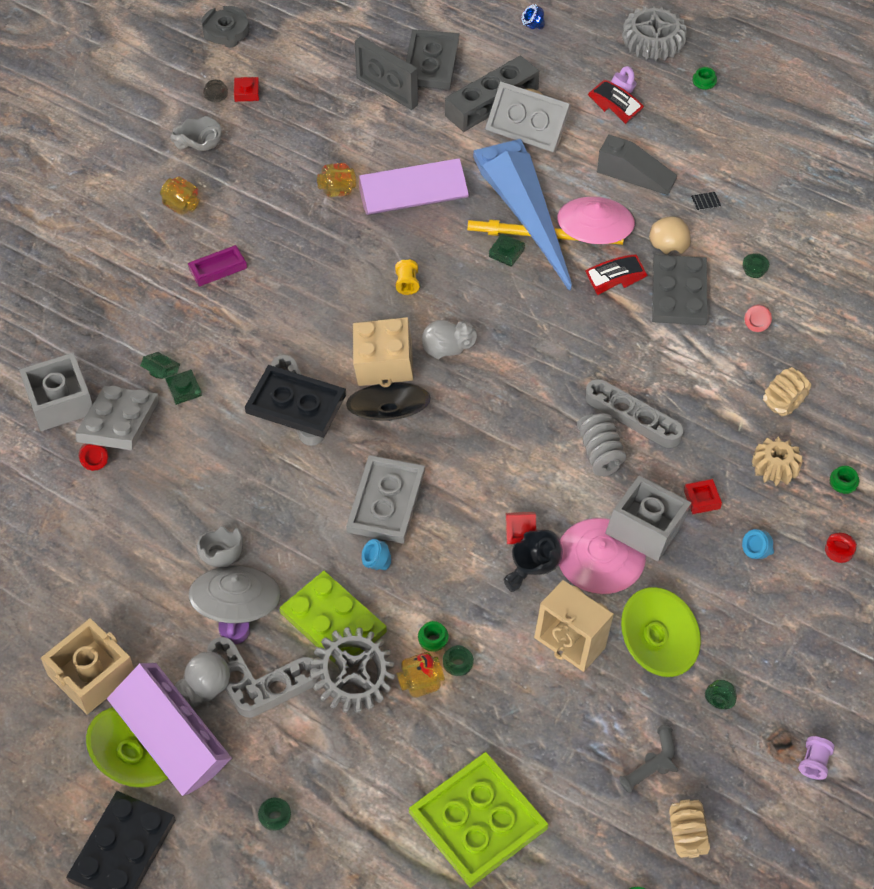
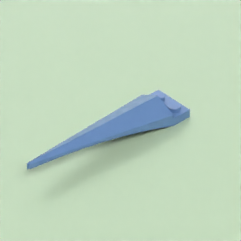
M517 139L474 150L473 158L481 175L516 215L567 289L571 291L572 282L530 153H527L522 140Z

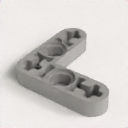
M226 637L215 638L208 645L207 652L217 653L219 649L227 652L229 660L227 664L229 665L230 673L240 671L244 674V678L240 682H229L225 689L238 713L244 717H255L311 689L319 681V679H311L310 676L306 678L304 674H300L302 669L310 673L314 670H319L310 665L312 660L310 657L299 658L255 680L235 644ZM289 675H292V680L295 679V685L293 686L291 685ZM275 681H282L286 684L285 690L281 693L271 692L269 686ZM245 689L250 699L255 702L252 706H249L244 701L242 691Z

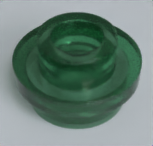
M757 253L747 255L742 263L745 274L751 278L762 277L768 271L770 265L765 256Z
M453 646L443 655V667L453 676L466 675L473 667V655L464 646ZM461 660L463 664L456 665L453 664V661Z
M716 680L707 687L705 698L715 708L730 709L737 701L736 689L728 681Z
M276 797L269 798L261 804L258 818L264 828L272 831L280 830L289 823L291 809L285 800ZM272 812L281 813L277 819L269 817Z

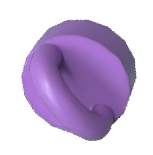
M219 622L218 630L220 636L230 639L235 645L244 642L250 634L249 622Z

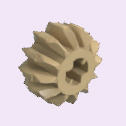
M793 367L785 369L781 374L776 375L775 379L770 382L769 387L765 389L763 400L774 413H778L780 416L789 415L794 409H798L799 405L804 402L805 397L809 395L811 383L799 370Z
M779 436L774 442L766 438L763 444H758L755 449V455L752 458L755 476H763L764 483L771 480L775 486L780 481L788 485L792 478L796 479L799 475L800 467L802 466L803 459L799 455V447H791L790 440L781 442Z
M690 799L672 804L669 814L676 853L681 858L700 857L699 855L708 854L710 843L703 804L699 800L690 801Z

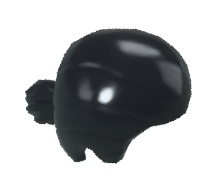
M549 530L529 531L523 534L524 538L522 541L513 545L512 557L517 568L504 578V584L510 592L518 590L523 579L528 575L548 574L560 564L563 556V547L555 532Z

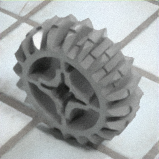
M644 6L642 11L635 9V12L629 14L625 20L622 31L625 47L629 48L630 53H636L637 58L641 56L645 57L646 60L652 58L655 62L658 58L665 61L667 57L674 58L676 53H680L686 43L687 35L684 19H681L678 13L673 14L672 9L666 11L663 7L658 9L654 6L650 9Z
M346 627L343 631L344 638H342L337 630L333 631V642L329 638H323L321 643L324 648L316 647L314 654L320 659L315 658L310 662L312 667L319 669L312 671L310 678L321 680L313 686L314 690L325 689L320 699L325 701L331 696L334 700L330 707L333 709L336 708L339 702H342V711L345 713L349 711L350 704H353L356 713H360L362 702L368 710L374 707L372 698L379 703L382 702L384 697L380 691L388 693L391 690V686L385 681H393L395 678V674L386 671L395 666L394 661H385L391 655V650L386 649L381 652L380 648L384 641L380 639L376 644L371 641L374 637L373 632H369L366 638L362 637V628H357L355 636H352L350 628ZM344 647H357L364 650V652L358 656H352L346 651L342 652L340 649ZM331 655L336 659L335 664L340 671L339 676L333 682L328 674V660ZM371 658L374 660L377 669L375 684L369 680L370 676L365 668ZM362 661L356 673H352L345 679H342L347 673L348 666L353 667ZM346 684H354L359 689L363 688L366 692L350 694L340 690V688Z

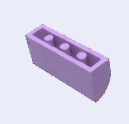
M460 158L359 175V190L366 215L468 198L469 196Z
M139 663L107 698L182 796L206 784L232 759L157 663Z

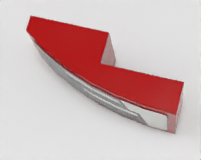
M603 80L588 93V96L604 112L610 108L625 124L644 107L630 93L607 80Z
M637 254L611 259L585 270L597 295L620 283L626 288L648 276Z

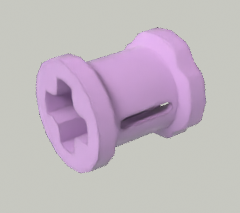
M817 736L808 737L806 741V755L799 764V771L811 779H826L828 776V769L826 767L829 756L834 752V744L825 738Z

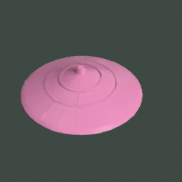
M582 197L571 200L561 207L557 215L558 224L566 234L574 239L591 244L618 242L630 235L635 226L634 217L625 206L602 197Z
M592 518L578 522L571 526L560 539L563 547V556L559 564L560 570L573 585L587 592L611 594L627 589L639 579L645 567V554L605 534L610 519Z

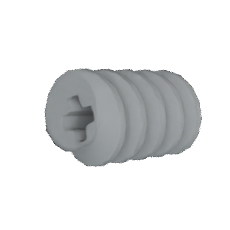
M602 413L589 414L577 421V427L580 430V436L583 439L594 474L603 477L612 475L618 471L620 465L627 457L623 451L622 443L619 442L620 437L616 433V426L613 424L612 416Z

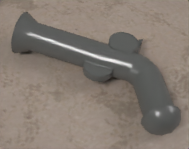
M662 725L657 730L662 747L661 753L658 755L647 753L645 764L629 775L619 777L621 785L627 792L631 793L634 786L657 770L661 774H667L669 771L678 772V768L671 761L675 753V747L672 737L673 729L669 725Z

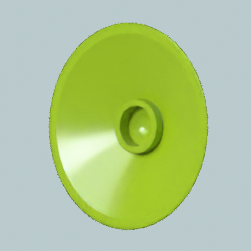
M658 587L641 589L628 599L622 612L621 628L624 642L632 657L644 669L658 676L675 677L687 672L696 662L701 645L699 626L689 606L676 594Z
M113 707L100 712L94 717L87 729L86 746L93 763L103 774L120 784L130 787L155 786L168 779Z

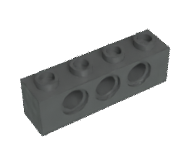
M520 55L445 97V116L460 130L465 132L489 118L500 81L523 89L538 90L540 71Z

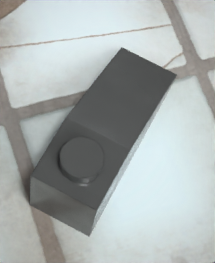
M608 134L599 150L597 173L665 195L670 193L677 179V174L631 141Z

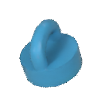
M753 529L745 534L742 540V547L748 557L764 559L774 554L773 539L767 531Z
M371 539L365 544L361 556L363 565L374 570H387L391 565V554L386 542Z

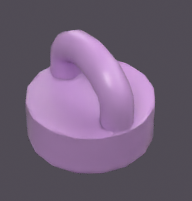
M629 66L623 67L620 73H615L611 80L612 83L628 93H632L637 84L634 80V71Z

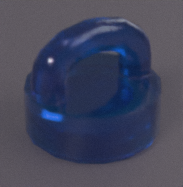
M536 4L529 5L522 14V24L529 29H543L545 27L543 8Z

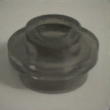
M215 79L206 83L203 93L208 101L220 102L228 96V89L221 80Z

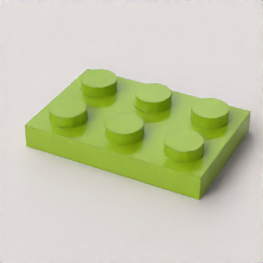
M322 571L279 607L280 614L316 647L324 648L321 641L325 637L333 642L332 633L336 630L344 638L343 631L346 627L350 628L352 636H355L357 628L363 629L362 637L364 638L367 637L369 632H373L374 637L371 640L373 643L387 632V626L325 571ZM344 647L340 649L342 652L346 651L352 656H358L364 652V650L357 647ZM331 655L329 659L335 663L336 659Z

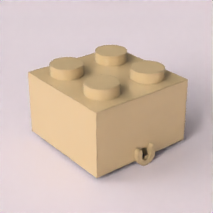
M408 317L353 323V365L358 386L380 384L382 387H389L394 382L413 381L412 337Z
M562 580L540 604L534 638L554 651V656L557 659H565L585 672L605 649L614 614L605 605L597 603L586 596L578 587ZM560 650L563 651L561 656L558 655Z
M91 618L41 657L47 675L87 715L105 701L134 670L130 656L117 644L114 635L111 632L106 634Z

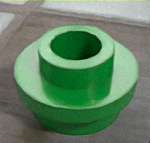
M701 67L693 75L692 81L696 87L707 90L716 85L717 76L713 69Z
M840 466L830 475V485L839 493L849 494L858 488V474L850 466Z
M427 622L418 632V642L427 651H439L448 643V631L439 622ZM430 636H437L439 639L429 640L428 638Z

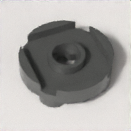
M223 6V10L216 11V8L209 10L202 18L204 39L229 48L235 47L238 41L245 38L249 32V21L246 13L235 6Z

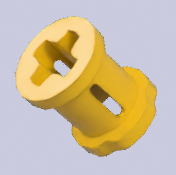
M410 259L397 262L395 265V272L398 275V280L395 284L396 290L403 295L416 293L420 287L419 281L416 278L418 264Z

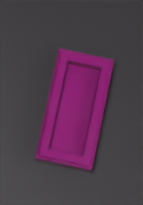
M234 245L189 262L188 268L200 287L247 269V262L238 247Z

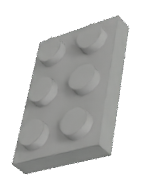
M500 81L485 130L515 140L521 139L524 143L556 153L571 104Z
M104 386L76 431V442L133 450L158 404V393L124 389L118 386Z
M369 455L347 522V533L404 544L425 474V466Z

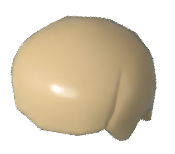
M662 218L655 222L650 229V242L654 248L660 249L665 254H669V252L674 250L682 254L690 246L691 235L689 228L680 218Z

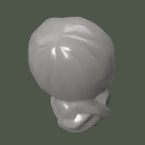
M209 116L199 119H186L183 124L173 128L171 141L174 142L178 149L192 147L198 151H208L219 144L222 135L221 127L215 119Z
M437 320L430 323L423 331V349L427 354L438 360L444 356L459 355L464 349L471 348L474 345L477 332L466 321H460L455 325L446 320Z
M201 652L189 661L185 669L184 678L180 679L175 684V687L193 709L202 702H210L227 688L230 678L229 665L216 652Z

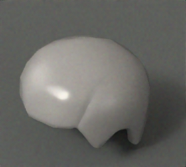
M221 526L216 531H209L201 535L198 539L196 550L206 564L220 568L228 567L236 562L242 553L243 536L238 528H235L234 532H230L224 526Z

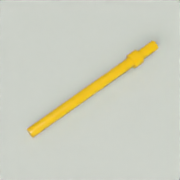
M489 219V222L468 220V231L488 232V235L498 236L499 233L531 236L523 225L500 223V220ZM554 228L557 239L579 241L566 234L562 229ZM624 239L609 244L623 245Z

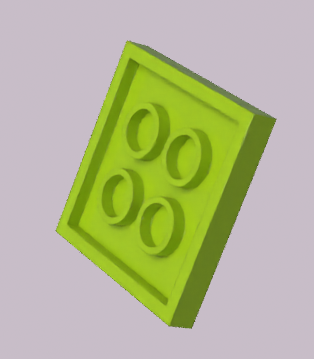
M487 752L409 807V814L470 888L548 829V823Z

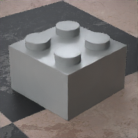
M74 352L19 370L40 432L84 418L92 406V401Z
M638 476L613 509L605 534L659 561L682 528L691 502Z

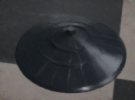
M391 383L389 387H382L380 384L352 394L348 398L346 406L352 414L364 419L392 421L406 418L422 411L430 403L431 397L425 389L412 384Z

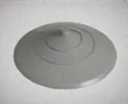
M228 566L210 570L199 576L189 589V600L197 612L209 619L224 623H245L260 619L273 611L280 600V589L275 580L262 571L244 566Z

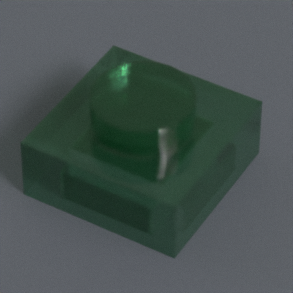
M502 233L490 248L489 257L512 267L523 253L525 243Z
M155 352L143 356L140 366L148 370L151 376L164 379L177 374L180 363L160 352Z
M191 369L165 378L175 405L202 396L201 389Z

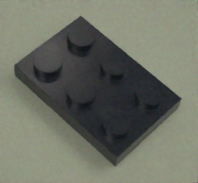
M268 365L245 405V412L255 417L324 438L346 397V388Z
M116 791L67 874L68 882L83 889H138L175 823V816Z

